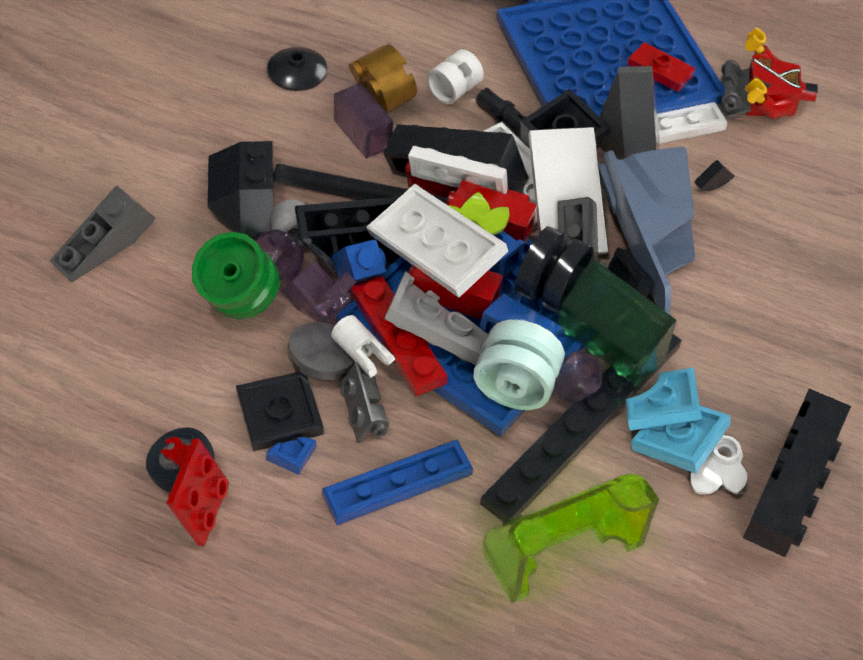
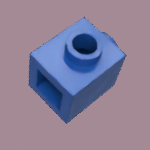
M376 239L344 247L332 255L341 288L368 281L386 272L385 254L378 247Z

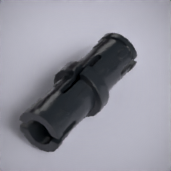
M487 87L485 90L482 89L476 97V104L491 113L497 123L502 122L521 137V121L526 116L517 111L515 105L509 100L501 99Z

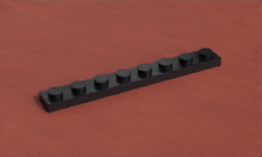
M654 321L481 497L480 505L510 526L624 407L626 399L632 398L680 348L682 339Z

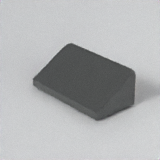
M590 197L558 201V230L566 234L567 244L576 239L592 246L594 254L591 264L599 262L596 202Z

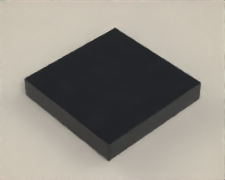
M300 371L236 386L237 397L253 451L272 447L279 442L282 444L287 441L298 440V437L311 438L324 435V427L308 377Z

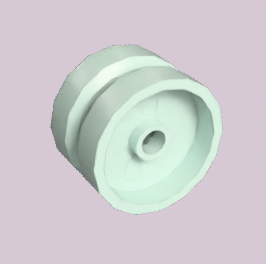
M505 320L498 322L490 330L485 342L484 351L480 354L474 368L473 378L478 388L487 397L501 405L520 410L541 408L549 401L555 379L563 364L565 352L561 342L550 331L540 325L525 320Z

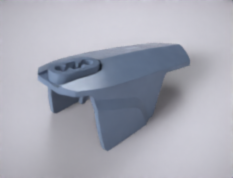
M685 147L658 149L633 154L622 160L616 158L613 150L603 153L605 162L598 164L599 177L612 213L617 215L633 257L655 281L650 293L663 318L666 321L673 320L670 313L671 285L667 275L695 260L691 226L694 211L687 150Z

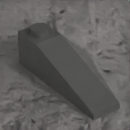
M652 66L618 67L609 88L608 98L603 102L599 117L611 129L599 147L605 152L613 150L616 158L619 160L633 154L659 149L660 137Z

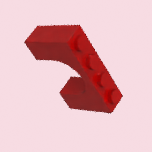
M462 180L456 192L451 191L446 205L456 206L460 209L477 192L482 194L491 210L498 207H508L510 217L503 231L516 241L521 239L526 243L534 227L537 204ZM414 265L411 266L409 274L415 278L412 284L425 294L431 290L439 296L438 303L441 306L478 319H482L483 312L500 297L503 276L491 271H487L460 297L454 295Z

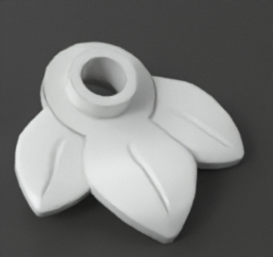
M723 435L698 472H691L690 485L695 493L702 495L712 494L723 486L731 493L738 494L744 488L747 482V472L741 464L743 452L735 438ZM719 453H724V454H726L728 457L722 456V455L719 454Z

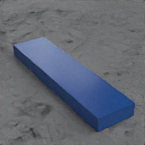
M458 439L322 488V496L335 524L339 525L472 475L473 467Z

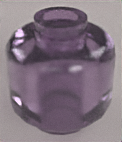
M582 351L570 353L564 357L560 372L555 379L553 391L559 398L568 403L582 401L600 389L602 384V368L600 363L588 353Z

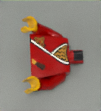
M755 28L747 34V40L745 41L746 50L749 52L755 51L749 66L750 83L745 87V90L748 92L747 99L751 103V111L747 112V115L767 116L770 119L792 116L796 113L800 100L815 102L818 84L801 82V67L775 57L770 49L763 45L766 42L764 32L759 28Z

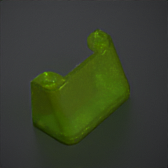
M636 474L621 475L590 485L493 526L484 535L482 550L509 600L513 603L529 596L528 577L536 573L538 566L533 557L553 545L591 529L594 530L602 544L609 539H617L624 543L627 552L644 545L659 497L643 477Z

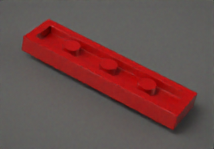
M380 275L352 286L351 297L379 341L396 359L393 363L414 396H420L446 385L448 375L425 340L407 330L396 327L393 323L384 319L394 293L383 276Z

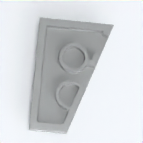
M405 271L384 319L400 329L407 330L425 339L431 345L439 346L455 354L461 360L476 365L480 354L484 351L488 334L460 312H449L438 303L439 296L431 290L425 294L412 284L415 278Z

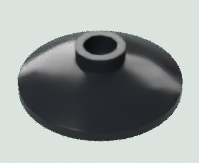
M290 47L278 51L270 58L267 64V73L275 85L286 90L303 91L316 87L325 79L327 63L318 52L312 49Z

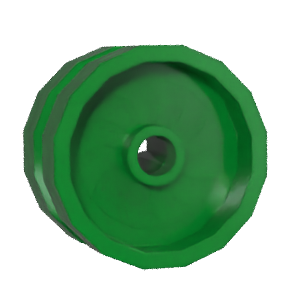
M227 232L216 235L206 241L199 249L192 264V282L197 292L226 317L239 320L255 317L269 307L276 298L280 286L279 270L274 260L256 241L246 234Z

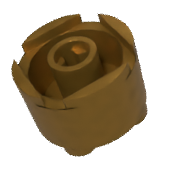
M391 44L381 46L349 64V69L357 83L353 85L355 95L361 102L367 100L370 103V109L378 119L417 96L415 78L412 73L406 74L402 66L407 64V62Z

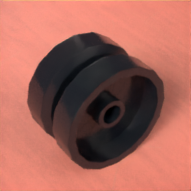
M546 226L535 238L525 255L516 278L515 293L529 301H536L541 297L543 308L557 315H562L569 308L582 287L592 263L594 248L576 239L567 244L565 233L551 226Z

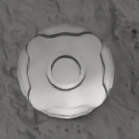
M312 322L301 325L292 332L287 348L288 358L292 365L295 363L300 367L299 371L304 375L318 380H335L341 378L342 374L349 372L355 361L331 337V332L335 325Z

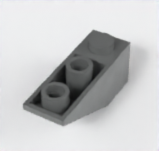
M116 185L52 257L50 262L66 278L73 282L135 243L156 218L138 201Z

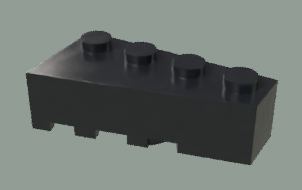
M397 124L383 151L392 173L406 177L405 167L409 162L408 155L412 147L417 146L505 168L507 170L508 189L522 193L528 179V174L513 134L504 132L497 133Z
M810 388L808 389L743 539L783 557H786L791 545L800 546L807 530V526L801 523L804 516L811 518L817 506L819 497L814 496L816 488L823 489L831 470L825 468L828 461L834 462L842 442L837 441V438L851 408L850 405Z

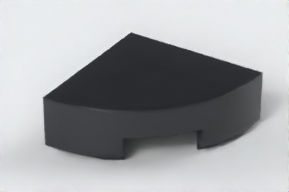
M715 160L694 183L703 191H711L725 185L735 175L721 162Z

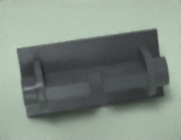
M727 60L722 65L724 76H721V83L725 87V94L721 99V113L725 119L751 111V103L747 99L748 92L745 90V87L750 83V68L741 70L735 60Z
M354 363L341 382V395L346 401L349 412L348 420L354 430L356 442H361L366 433H373L375 437L384 436L387 433L389 422L383 405L371 404L379 403L381 400L376 377L370 378L364 371L360 372L358 363Z

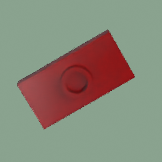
M645 42L629 57L627 63L629 67L652 66L653 79L677 92L685 86L694 76L695 72L694 67Z

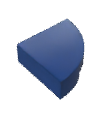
M298 437V440L287 441L282 444L279 442L268 450L266 461L299 475L316 448V440Z

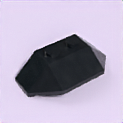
M241 141L208 157V209L231 230L246 234L254 241L274 240L270 227V213L274 207L273 141Z
M399 197L297 205L294 208L300 241L329 270L337 273L332 255L344 247L375 240L369 234L366 227ZM377 240L378 247L385 254V268L389 267L400 256Z

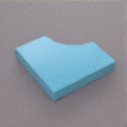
M694 368L659 373L657 382L650 390L639 396L626 399L629 430L701 420L702 415Z
M700 406L701 420L640 429L631 441L632 451L697 473L731 425L730 415Z

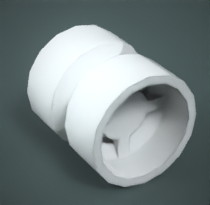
M460 49L446 58L444 62L431 69L427 74L426 81L432 95L441 103L449 105L477 86L483 80L484 72L482 65L474 54L468 50Z

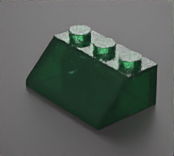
M593 259L563 301L558 324L562 326L565 334L574 337L587 347L592 355L601 358L614 368L618 375L628 379L638 387L664 363L677 320Z

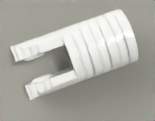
M353 315L342 318L331 332L333 340L355 363H358L359 367L370 378L377 373L374 363L368 358L372 353L387 366L396 360L390 351Z

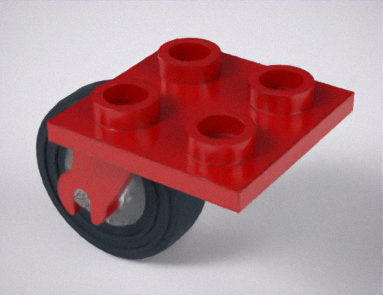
M183 427L164 434L153 444L146 458V468L154 483L161 489L170 492L166 504L198 546H205L209 533L215 526L216 515L221 502L227 495L229 481L214 461V450L208 438L195 428Z

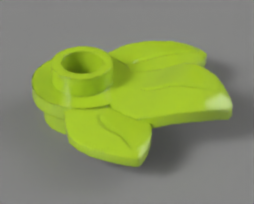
M479 192L471 196L461 209L448 205L492 235L500 233L506 227L510 217L508 207H498L491 210L487 201Z

